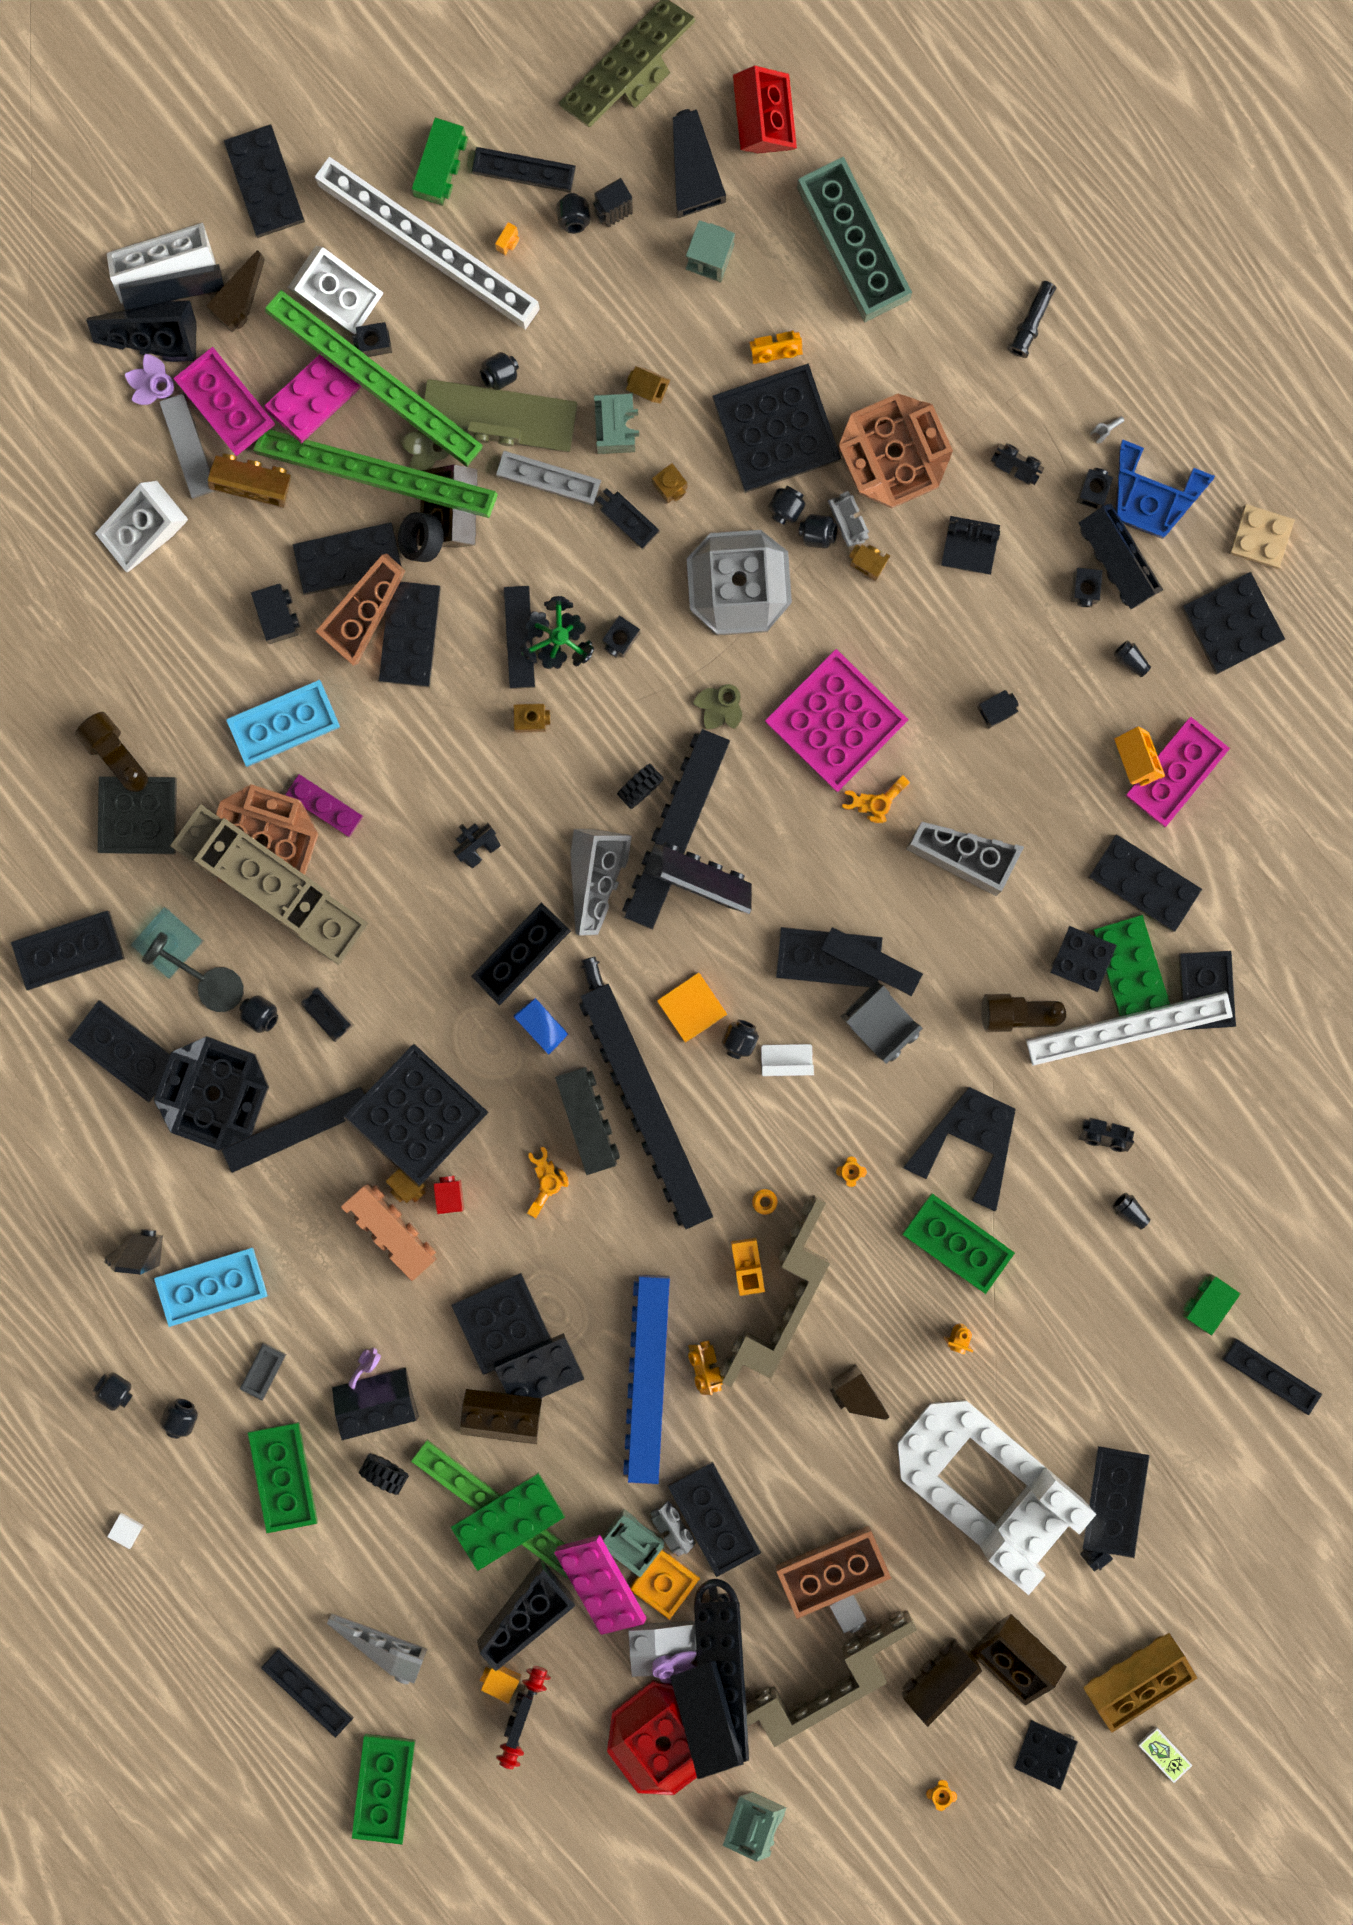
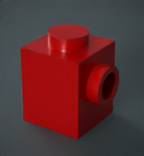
M454 1175L439 1177L440 1182L434 1183L437 1214L464 1211L461 1179L455 1180Z

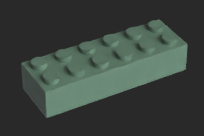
M844 156L799 178L797 190L864 323L909 301L912 291Z

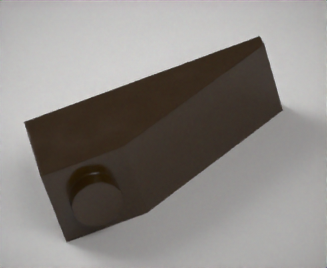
M258 250L206 305L210 313L231 332L236 328L240 329L248 320L247 316L251 310L265 261Z

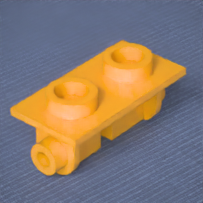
M794 330L776 334L777 342L774 343L771 335L754 338V341L749 342L753 364L768 363L773 360L803 355L800 333H794Z
M956 1324L952 1329L950 1338L943 1337L950 1350L965 1354L966 1351L973 1353V1349L969 1346L972 1334L964 1324Z
M709 1340L699 1344L688 1345L690 1351L688 1352V1359L694 1367L696 1375L694 1382L700 1394L712 1395L714 1392L721 1391L723 1383L719 1367L709 1368V1364L717 1362L713 1345H710Z

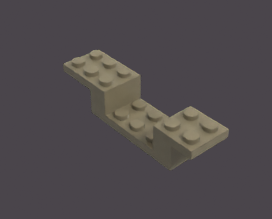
M199 804L170 845L171 848L211 876H216L273 916L276 922L337 965H340L368 925L365 920L329 896L330 893L227 819L219 818L201 804Z
M815 1195L812 1200L807 1199L801 1211L804 1214L801 1223L795 1222L790 1232L792 1240L789 1246L784 1244L778 1255L779 1260H781V1268L805 1279V1281H799L794 1291L796 1299L793 1305L788 1303L782 1314L784 1322L781 1328L776 1326L770 1340L773 1344L771 1345L744 1331L742 1336L737 1335L731 1347L732 1352H734L731 1359L726 1357L719 1370L720 1375H722L723 1384L732 1387L743 1365L770 1379L773 1376L830 1265L828 1259L804 1247L826 1204L823 1199Z
M898 1611L888 1618L889 1621L885 1624L880 1625L878 1623L866 1630L867 1634L860 1638L855 1636L844 1643L845 1646L841 1649L844 1660L854 1677L846 1676L837 1682L838 1686L831 1690L826 1688L819 1691L815 1695V1699L808 1703L806 1701L798 1703L792 1708V1712H789L775 1686L770 1689L765 1687L756 1692L755 1698L748 1702L746 1701L747 1727L759 1720L773 1746L776 1747L887 1684L884 1671L874 1654L917 1631L908 1611L904 1613Z

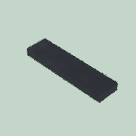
M476 147L472 174L571 193L576 165Z
M216 264L118 285L124 309L129 310L217 292L223 288L224 283L220 266Z
M504 587L510 689L535 688L534 662L530 659L527 660L521 651V646L524 644L522 641L523 636L533 646V639L526 636L527 629L524 627V623L528 620V616L531 613L530 587Z
M833 927L820 949L909 996L913 995L923 973Z
M1234 1338L1222 1357V1360L1307 1415H1310L1322 1396V1393L1237 1338Z
M280 1647L261 1667L266 1674L335 1738L353 1720L354 1717Z

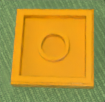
M697 973L657 1000L685 1043L727 1015L700 973Z
M662 1549L641 1577L637 1576L629 1588L635 1595L670 1620L700 1580V1577Z

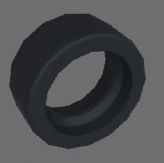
M414 512L404 518L398 532V546L406 559L424 563L430 562L437 557L442 548L444 532L442 524L436 516ZM423 524L424 541L420 550H418L417 535Z

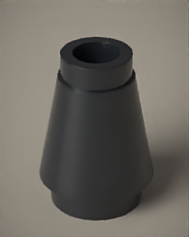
M1127 640L1114 652L1118 663L1140 677H1143L1151 669V665L1148 664V661L1135 643L1131 644Z
M1124 1193L1113 1204V1208L1116 1210L1115 1214L1140 1230L1144 1229L1151 1220L1133 1195Z

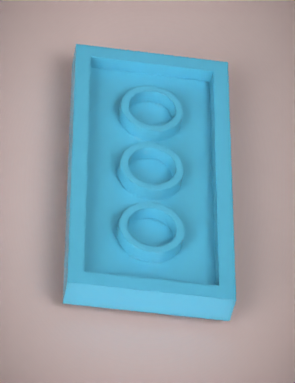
M321 680L226 719L246 767L341 728Z
M253 1247L154 1278L169 1327L268 1296Z

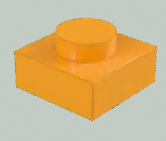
M508 222L495 243L496 250L505 256L509 249L511 251L514 250L519 241L516 226Z

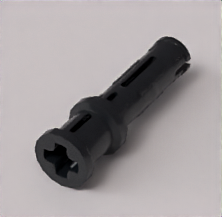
M1048 281L1041 282L1026 318L1022 323L1018 324L1016 328L1018 332L1013 343H1010L1007 347L1014 355L1022 358L1028 357V349L1033 339H1036L1038 336L1037 328L1057 289L1053 283Z

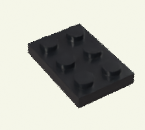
M1216 951L1179 954L1182 1001L1226 991L1233 1016L1183 1030L1236 1027L1232 952Z
M564 1333L494 1363V1368L506 1393L511 1395L543 1398L584 1380L582 1370Z

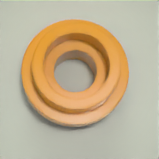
M768 1189L757 1191L752 1198L753 1208L756 1212L763 1215L772 1213L778 1204L776 1195ZM762 1197L769 1198L770 1203L768 1206L760 1204Z

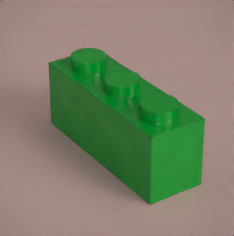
M434 118L413 183L412 192L414 197L443 206L445 198H450L453 184H450L452 176L457 175L461 162L458 160L460 151H465L468 142L464 126Z

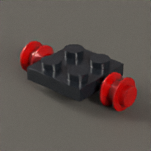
M540 1666L526 1669V1672L530 1675L529 1679L522 1681L525 1685L524 1692L518 1691L512 1710L516 1715H510L505 1728L504 1737L508 1738L507 1743L500 1744L503 1754L496 1755V1759L500 1761L499 1765L506 1769L513 1770L514 1767L521 1765L517 1758L518 1756H523L524 1752L519 1746L520 1743L518 1741L533 1697L537 1695V1692L546 1691L547 1688L543 1685L544 1680L551 1679L547 1674L548 1671Z

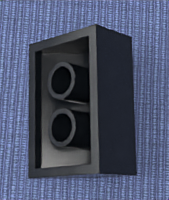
M406 1367L357 1380L354 1389L349 1386V1383L332 1387L335 1417L342 1441L414 1422L419 1418Z

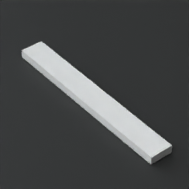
M1226 991L1026 1039L1031 1063L1034 1066L1233 1016L1228 994Z

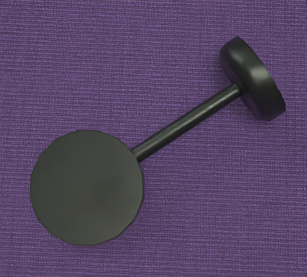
M162 931L156 936L142 958V962L150 965L160 955L200 980L198 984L199 998L212 1011L227 1012L234 1009L241 1002L244 994V985L240 976L234 970L226 967H215L202 975L163 950L168 937Z

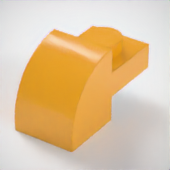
M750 1238L731 1241L739 1295L765 1292L757 1239Z

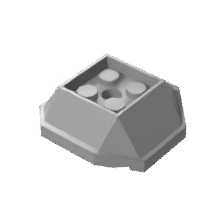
M762 530L710 533L687 558L690 611L716 635L768 632L792 603L788 551ZM737 574H741L746 578L747 582L743 586H736L733 584L732 578Z

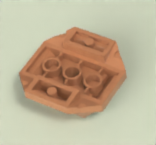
M899 393L852 413L838 446L858 493L891 509L938 489L953 452L933 404ZM890 447H897L900 449L901 455L897 458L891 457L888 454V449Z
M250 784L241 791L220 801L216 813L219 818L227 819L256 841L258 837L266 835L268 838L267 849L304 875L306 874L319 833L300 800Z

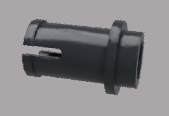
M596 956L581 960L582 965L580 968L584 969L589 990L604 986L598 967L600 961L596 960Z

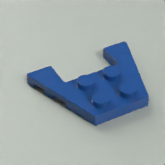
M1122 440L1119 452L1116 512L1123 524L1164 539L1214 480L1215 476L1193 468L1184 491H1179L1135 473L1144 448Z

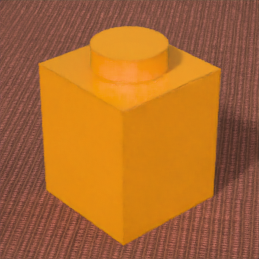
M486 1666L479 1680L483 1682L481 1691L509 1704L520 1681L521 1674L504 1666L497 1671L492 1667Z

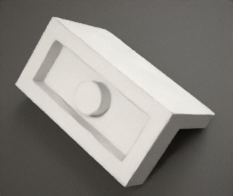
M762 1045V1076L814 1075L812 1045Z

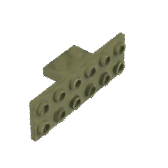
M660 0L559 102L560 107L587 127H591L622 95H624L629 105L636 108L670 74L661 56L696 21L694 16L670 0Z
M432 379L427 380L424 400L478 442L486 443L488 440L497 441L498 444L504 446L517 444L570 452L577 411L576 401Z

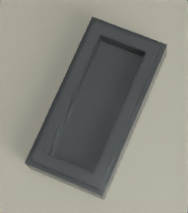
M263 1343L240 1390L263 1401L287 1354Z

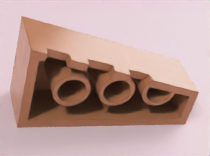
M369 1183L355 1193L341 1208L346 1213L351 1210L355 1214V1223L366 1232L370 1230L372 1232L371 1238L376 1245L383 1251L387 1249L390 1252L388 1254L389 1258L413 1281L437 1259L434 1256L436 1251L427 1241L424 1244L417 1237L419 1234L418 1230L410 1222L406 1225L400 1218L402 1215L401 1211L393 1203L389 1206L383 1199L385 1196L383 1191L376 1184L372 1187Z

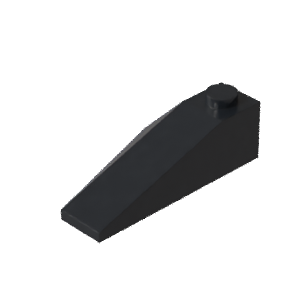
M168 301L88 317L86 320L93 343L121 350L130 348L140 351L139 354L141 355L150 353L162 356V360L169 362L195 361L197 322L190 301Z
M141 1229V1233L133 1234L107 1255L104 1263L110 1266L114 1272L141 1275L160 1266L163 1235H156V1230Z

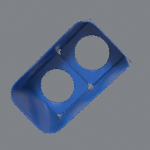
M536 998L513 1016L548 1055L569 1035Z

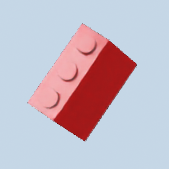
M755 65L734 74L733 83L740 150L759 154L797 149L789 74Z

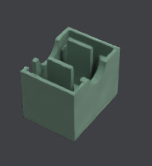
M699 220L686 254V258H688L686 270L722 282L734 249L735 233L715 224Z
M595 395L597 453L635 452V437H639V430L630 429L626 426L629 419L638 416V409H633V395Z
M625 1509L622 1510L601 1537L610 1554L639 1577L643 1575L664 1548V1539L656 1536L655 1532L643 1526L636 1517ZM620 1523H624V1525L621 1526V1529L618 1531V1533L615 1534V1536L613 1537L612 1533L615 1532V1530L619 1527Z
M754 1792L739 1796L723 1846L756 1862L770 1857L772 1852L770 1847L775 1843L774 1835L776 1829L782 1822L787 1807Z

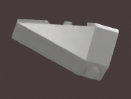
M574 829L570 856L575 931L577 935L599 934L609 909L608 899L612 889H617L619 882L616 880L621 867L625 868L628 862L631 835L597 829Z
M331 1614L327 1622L330 1627L386 1672L395 1676L396 1681L403 1684L415 1683L427 1651L426 1648Z
M695 1621L646 1623L629 1628L632 1677L654 1676L652 1673L653 1662L661 1656L668 1655L673 1657L675 1654L696 1651L697 1653Z

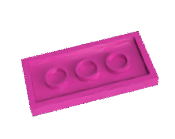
M213 347L173 378L236 456L276 425Z
M319 354L265 404L264 409L302 444L362 386Z
M1190 716L1158 755L1165 777L1144 786L1136 783L1125 796L1165 828L1230 748Z
M600 1535L557 1546L554 1553L601 1635L644 1624L647 1618Z

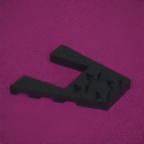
M968 1087L946 1116L933 1129L932 1133L915 1151L909 1161L905 1163L903 1168L927 1179L948 1133L993 1154L972 1201L996 1212L1016 1109Z

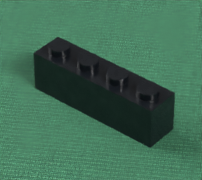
M1111 503L1102 506L1078 522L1081 527L1082 536L1094 548L1093 553L1096 559L1103 563L1107 570L1108 579L1117 586L1120 591V598L1126 606L1133 609L1163 591L1162 586Z

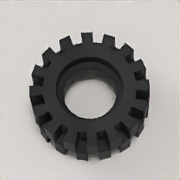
M649 763L627 781L618 791L617 795L630 809H633L661 784L664 777Z
M371 1453L368 1454L358 1472L366 1481L373 1483L372 1485L378 1486L381 1490H386L394 1495H399L409 1477L408 1473L404 1472L398 1465Z

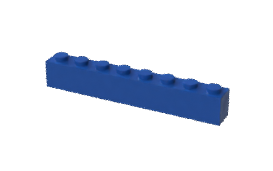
M639 1275V1281H634L633 1296H638V1306H632V1322H637L636 1332H631L630 1347H635V1357H630L629 1373H634L633 1383H628L627 1398H632V1409L627 1408L626 1424H631V1434H625V1450H630L629 1460H624L623 1475H628V1483L659 1484L670 1276Z

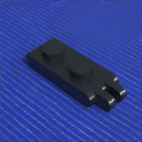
M606 488L603 493L609 500L605 501L600 495L596 498L597 502L603 506L600 511L643 550L660 530L618 491L613 494Z

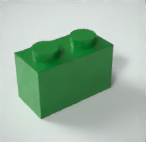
M1210 1274L1209 1277L1205 1276L1199 1283L1197 1295L1194 1298H1189L1183 1307L1185 1312L1182 1316L1212 1336L1241 1293L1218 1277Z

